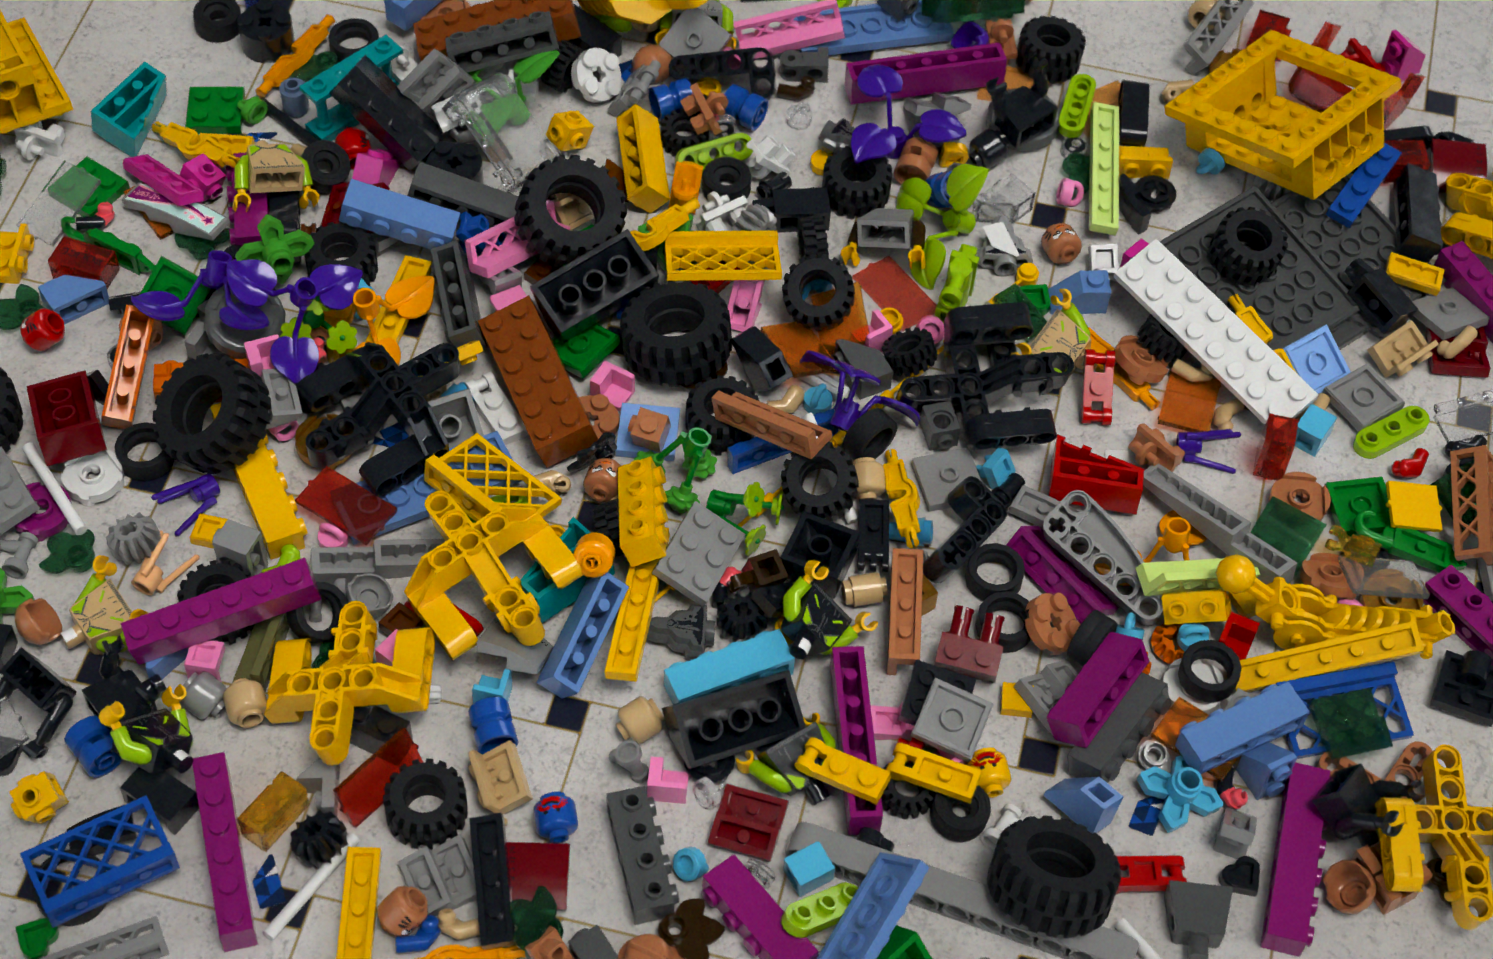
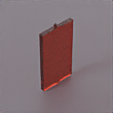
M890 256L874 264L869 263L867 268L854 274L852 277L881 309L891 307L901 313L904 320L902 332L918 324L921 318L935 314L937 305Z
M328 466L314 480H309L308 486L295 499L298 505L338 527L341 531L364 545H367L379 531L385 530V524L397 512V507Z
M404 727L333 789L341 805L339 810L346 814L351 826L357 828L383 804L384 788L386 783H390V776L393 772L399 774V767L403 764H406L408 767L411 766L412 760L419 759V763H424L417 750L419 745L413 742L408 730Z

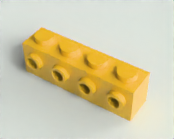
M635 104L616 118L627 199L636 207L642 208L651 214L670 200L658 118Z
M651 456L641 460H634L629 464L618 467L620 548L631 567L665 557V543L669 542V536L665 528L668 516L664 508L667 496L663 488V484L666 483V477L662 467H657Z

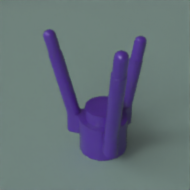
M1231 429L1205 432H1178L1176 446L1178 445L1185 451L1184 462H1194L1235 474V468L1197 457L1195 454L1201 453L1203 440L1241 437V433L1233 432Z
M207 473L195 480L163 490L151 496L152 500H157V503L162 504L190 493L195 502H204L175 531V536H180L198 519L200 513L203 514L209 507L217 503L215 496L220 494V488L211 474Z

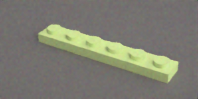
M1093 102L1090 109L1089 231L1116 235L1119 229V106Z

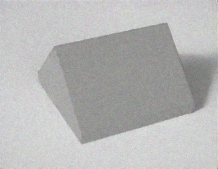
M469 388L427 401L448 441L449 448L461 444L476 433L484 436Z

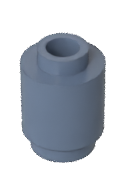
M288 78L279 86L282 108L292 118L304 116L309 108L308 97L299 90V86L305 82L299 78Z

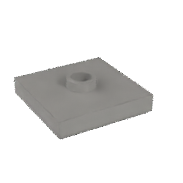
M697 7L685 9L660 41L659 45L673 57L722 51L733 35ZM710 57L705 58L702 61V69L706 71L714 60ZM693 58L694 64H683L688 69H695L694 74H698L695 68L696 58Z
M1453 287L1439 292L1437 296L1429 295L1412 301L1418 308L1413 316L1442 340L1459 335L1467 326H1473L1477 329L1488 325L1489 316Z
M1368 364L1328 385L1322 392L1330 397V403L1358 432L1403 409L1405 405L1401 397Z
M968 447L912 458V467L928 511L949 508L948 494L965 478L973 476L981 480Z
M935 677L910 736L966 762H970L994 704Z

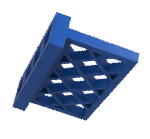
M1394 661L1288 680L1310 713L1326 722L1323 727L1325 729H1322L1320 734L1303 725V727L1285 735L1290 751L1295 753L1297 759L1335 751L1332 749H1337L1336 752L1409 739L1414 736L1395 679L1398 671ZM1288 681L1277 682L1276 685L1279 686ZM1388 687L1392 698L1389 705L1373 697L1376 689ZM1354 693L1365 700L1359 711L1343 702L1347 694ZM1318 699H1326L1336 705L1330 717L1314 707ZM1368 703L1384 711L1379 723L1363 714ZM1339 708L1355 717L1349 728L1333 719ZM1388 714L1399 720L1402 731L1392 732L1382 726ZM1358 720L1375 729L1371 737L1364 738L1353 731ZM1327 725L1345 734L1340 743L1335 744L1323 737L1327 730ZM1299 731L1316 740L1312 748L1299 749L1296 739Z
M146 795L20 853L53 928L180 868L170 842ZM145 808L148 815L143 826L127 823L132 813ZM151 823H152L154 829H150V828H149L150 825H151ZM106 825L117 827L111 841L96 837L100 828ZM124 829L139 833L133 847L118 843ZM146 835L159 838L162 846L151 851L140 849ZM74 840L85 842L79 856L64 852L69 842ZM92 844L107 848L101 862L86 858ZM114 850L129 853L125 863L119 866L108 864ZM43 854L53 856L47 871L34 868L31 860ZM60 859L75 862L69 877L54 873ZM82 865L98 868L93 878L87 881L76 879ZM38 876L43 877L41 883ZM50 880L66 883L61 893L47 899L45 890Z

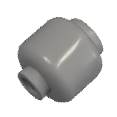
M194 672L183 684L187 694L180 703L197 718L205 719L210 714L216 717L225 707L223 694L227 688L209 672H202L200 674Z

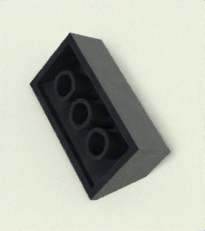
M366 55L329 92L409 171L426 157L444 135L440 131L439 126L412 99L403 95L397 88V85Z
M627 229L532 284L530 289L546 323L560 344L625 307L633 297L637 298V294L643 289H651L652 285L658 283L659 274Z
M789 670L773 673L662 708L670 739L689 769L788 738L806 727Z

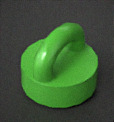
M259 97L239 100L237 103L238 108L241 110V117L251 125L262 121L267 114L268 106Z

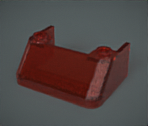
M1325 21L1311 45L1333 53L1328 48L1342 26ZM1299 66L1288 85L1293 97L1321 113L1353 90L1341 82ZM1410 72L1399 91L1384 100V130L1404 112L1423 82L1424 75Z

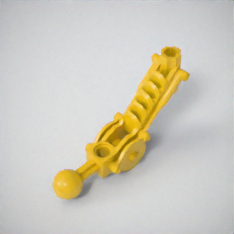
M1239 554L1226 556L1219 562L1216 570L1217 582L1225 591L1233 594L1248 592L1256 598L1255 614L1271 625V628L1274 630V642L1285 650L1416 620L1424 652L1420 654V657L1430 659L1433 656V643L1455 634V624L1452 622L1450 615L1444 610L1433 614V609L1430 605H1424L1420 610L1388 606L1365 607L1337 603L1335 595L1324 596L1319 589L1311 585L1288 584L1283 577H1275L1273 582L1266 585L1256 578L1254 564L1247 557Z

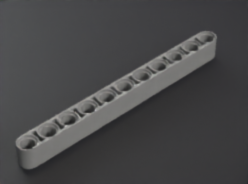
M807 822L797 824L786 851V856L788 857L815 842H820L835 867L834 877L858 886L863 882L880 852L902 856ZM928 864L926 865L929 869L923 878V882L909 902V904L1063 959H1135L1139 948V943L1133 937L1103 926L1083 936L1077 934L1073 938H1064L1063 935H1058L1056 938L1046 936V933L1040 931L1034 933L1029 931L1027 926L1023 924L1019 926L1014 923L1009 914L1004 915L999 910L998 903H994L987 885Z

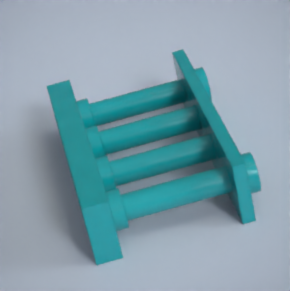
M384 35L300 85L299 90L316 105L317 117L305 124L306 130L319 140L333 141L344 129L361 124L340 103L327 110L326 100L332 96L329 92L364 55L370 58L378 67H381V70L398 86L399 83L392 76L391 60L403 54V49L388 35Z

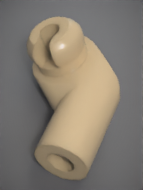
M1193 79L1168 82L1162 91L1163 101L1169 103L1194 85Z
M1180 359L1176 360L1171 369L1172 372L1190 382L1210 381L1214 377L1203 364H1201V367L1194 368Z

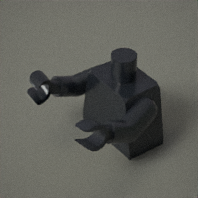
M1037 54L1028 59L1029 64L1034 69L1032 75L1034 84L1030 89L1026 86H1021L1009 93L1006 90V82L996 86L999 77L988 81L986 84L987 91L991 95L992 122L1016 149L1047 131L1055 123L1058 107L1044 98L1049 87L1046 72L1043 71V68L1048 64V60L1043 58L1039 61Z
M117 636V640L111 644H108L106 640L102 641L106 652L103 654L99 672L104 680L82 689L87 706L92 713L99 717L102 709L107 705L111 706L116 701L120 702L125 709V714L119 719V722L157 711L155 701L167 689L161 677L155 674L141 683L132 670L123 671L118 665V653L125 647L121 637Z
M20 647L0 670V673L3 675L0 679V717L3 710L2 705L9 700L12 692L16 689H19L40 709L48 712V715L36 732L35 740L28 742L22 748V751L30 758H42L48 751L45 743L50 742L58 726L73 705L72 698L76 695L77 691L49 666Z
M1362 763L1334 771L1312 802L1338 839L1345 840L1357 836L1362 847L1366 845L1370 847L1380 840L1376 832L1378 828H1381L1385 835L1395 837L1400 833L1404 824L1402 823L1398 826L1389 825L1397 820L1399 812L1395 810L1387 812L1384 817H1378L1375 803L1380 798H1401L1403 796L1411 798L1417 803L1425 798V794L1417 795L1413 791V788H1418L1422 785L1419 780H1414L1408 785L1386 780H1377L1371 784Z

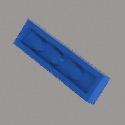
M1384 142L1382 149L1359 165L1329 207L1326 215L1350 229L1399 160L1402 152Z
M834 409L814 414L817 424L831 430L832 437L838 432V428L829 424L835 412ZM755 437L728 447V468L732 474L789 454L792 451Z

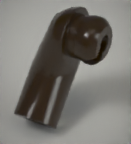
M804 76L801 79V84L797 86L779 83L777 96L801 100L813 94L815 79Z

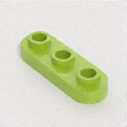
M1087 74L1073 76L1068 86L1059 116L1058 128L1059 133L1067 138L1079 137L1084 132L1096 89L1095 79Z
M733 133L682 148L676 154L675 165L676 161H684L686 156H690L691 162L703 166V170L710 161L720 157H733L745 160L753 153V150L746 146L752 138L746 133ZM737 141L741 143L739 151H736L734 148ZM711 149H715L717 153L713 159L709 155Z
M1407 406L1360 430L1353 442V448L1363 458H1377L1423 434L1430 421L1429 415L1421 407Z
M839 883L789 904L781 917L783 928L794 937L804 938L838 924L858 887L851 883Z

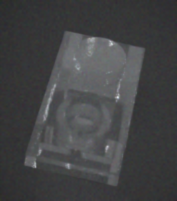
M1010 174L1005 179L998 180L990 190L977 196L972 204V214L975 216L976 222L992 223L995 216H1006L1009 222L1014 224L1032 210L1036 192L1015 175Z

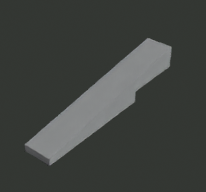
M1159 463L1155 466L1151 465L1144 470L1143 485L1182 518L1186 519L1228 556L1239 554L1247 557L1259 569L1260 576L1257 579L1266 585L1273 582L1275 577H1283L1288 584L1293 580L1297 562L1250 533V521Z
M374 540L373 547L311 548L310 568L316 582H327L330 584H334L338 578H347L348 583H350L355 575L366 573L380 575L384 579L411 577L421 557L444 543L445 540Z

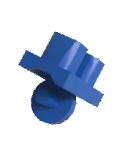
M467 211L460 214L461 224L456 232V237L459 239V244L464 253H466L465 240L489 229L488 219L482 214L475 217ZM503 232L500 233L495 245L500 246L503 244L506 237ZM484 242L475 246L476 253L479 256L486 246Z

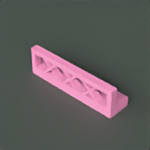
M824 0L733 22L740 49L767 48L773 55L783 53L786 50H797L845 38L837 0ZM833 8L834 13L828 15L819 14L827 9ZM802 15L807 17L805 20L799 22L794 20L796 17ZM772 22L782 23L777 27L768 26ZM747 28L756 29L754 32L748 34H743L742 32L743 29ZM758 52L754 59L767 57L764 52Z
M547 200L546 207L551 218L561 227L570 230V226L557 222L554 201ZM514 217L465 240L469 271L485 278H490L538 254V252L531 253L526 248L528 241H522L519 235L516 234L519 227L515 225ZM506 232L507 235L503 244L500 246L495 245L500 233ZM482 242L486 243L482 254L477 257L475 246Z

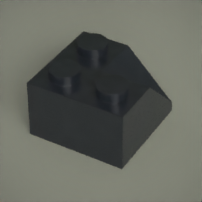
M803 511L780 557L788 574L786 580L795 582L800 576L804 577L805 564L810 560L819 561L820 563L816 567L815 573L822 566L827 567L829 573L825 579H814L813 581L830 597L835 598L841 587V581L844 580L857 553L860 532Z

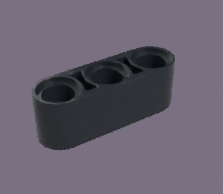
M1130 80L1121 81L1118 95L1119 145L1145 147L1148 134L1149 83Z

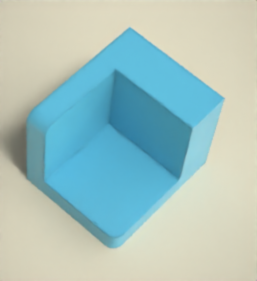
M1311 404L1296 424L1289 443L1315 457L1330 436L1337 417Z
M504 669L501 679L481 675L479 685L474 684L472 688L473 704L489 697H501L509 701L513 688L511 670Z
M815 842L784 858V872L799 897L834 879L835 867L820 842Z

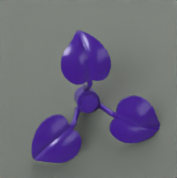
M871 65L866 68L864 67L858 75L857 85L864 95L873 98L886 96L888 127L881 130L874 123H865L855 128L851 137V150L856 164L885 156L891 159L900 158L904 144L914 136L917 130H919V136L923 140L935 143L954 141L966 137L967 132L959 120L950 112L941 109L924 112L921 115V123L915 124L906 136L901 127L893 126L892 100L890 93H898L902 90L903 80L900 74L888 66Z
M220 250L209 252L206 269H200L197 280L184 300L180 301L177 296L166 291H150L138 296H131L132 303L145 315L157 320L173 321L184 317L185 311L183 308L189 304L201 283L206 287L216 288V290L224 285L225 300L228 307H223L219 311V317L222 322L240 330L262 329L269 327L270 323L265 313L258 307L247 306L241 302L236 304L232 302L226 278V265L228 261L237 260H232L230 254Z
M256 259L228 261L226 265L227 283L233 295L241 303L251 307H261L266 303L268 295L275 297L284 293H290L291 302L296 307H299V314L292 338L282 336L272 344L270 349V360L274 368L289 381L298 384L301 379L315 371L319 361V350L315 341L309 337L298 338L307 307L311 305L315 297L319 296L320 302L326 308L333 310L347 308L353 303V295L358 290L363 271L347 265H323L316 268L310 277L300 278L294 286L288 284L287 287L274 291L273 289L277 284V275L274 269L266 262Z
M807 350L801 357L800 363H819L833 367L840 373L837 400L833 408L835 412L829 423L830 425L847 432L853 423L874 404H883L909 417L916 427L919 425L920 415L914 408L885 396L875 395L861 411L858 410L860 404L852 400L860 379L877 386L881 384V381L871 373L862 369H855L854 366L846 362L835 361L815 351ZM847 373L851 378L854 377L855 379L848 398H844L842 401L845 375Z

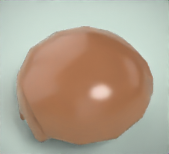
M646 45L635 54L631 63V72L633 73L643 64L647 66L653 60H656L661 64V67L658 71L659 76L653 83L665 81L670 75L668 68L672 57L665 49L658 45Z
M30 598L16 608L15 625L18 633L27 642L44 645L60 637L62 632L60 618L46 600L39 598L33 601Z
M1341 860L1331 865L1323 877L1327 890V900L1333 907L1344 914H1357L1367 909L1376 895V885L1372 874L1355 860Z

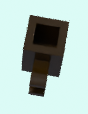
M777 549L750 557L742 568V573L731 576V581L727 582V586L731 594L737 591L740 592L749 587L751 594H753L756 588L784 583L788 578V574Z

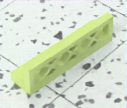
M1224 558L1142 563L1135 568L1145 596L1176 592L1224 590L1217 582L1216 577L1218 564ZM1255 567L1257 578L1258 576H1260V572L1258 567Z

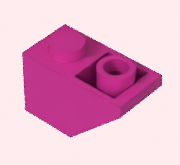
M1395 29L1391 31L1381 63L1386 68V73L1401 78L1402 82L1420 73L1426 55L1409 38Z
M378 148V150L368 149L366 153L357 154L352 179L370 185L384 182L389 186L401 162L396 157H393L389 150Z

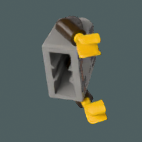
M874 209L854 222L847 242L849 245L842 248L840 253L844 265L847 264L849 259L852 260L854 266L860 263L856 250L859 247L909 249L911 247L912 250L908 253L910 269H912V263L915 261H920L921 267L924 269L926 262L923 249L925 247L926 228L922 221L914 218V210Z

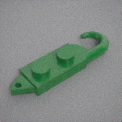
M64 216L61 219V228L72 241L92 250L94 254L138 275L142 272H152L156 266L143 255L142 249L133 243H127L118 239L114 234L97 228L88 229L83 234L76 231L69 224L75 223L76 220L74 218Z
M1370 510L1361 511L1354 519V528L1360 538L1387 549L1388 553L1438 573L1449 565L1454 566L1457 570L1464 569L1467 566L1464 560L1457 561L1455 552L1452 549L1453 545L1417 530L1393 528L1391 524L1381 534L1367 529L1363 523L1366 517H1376V513Z

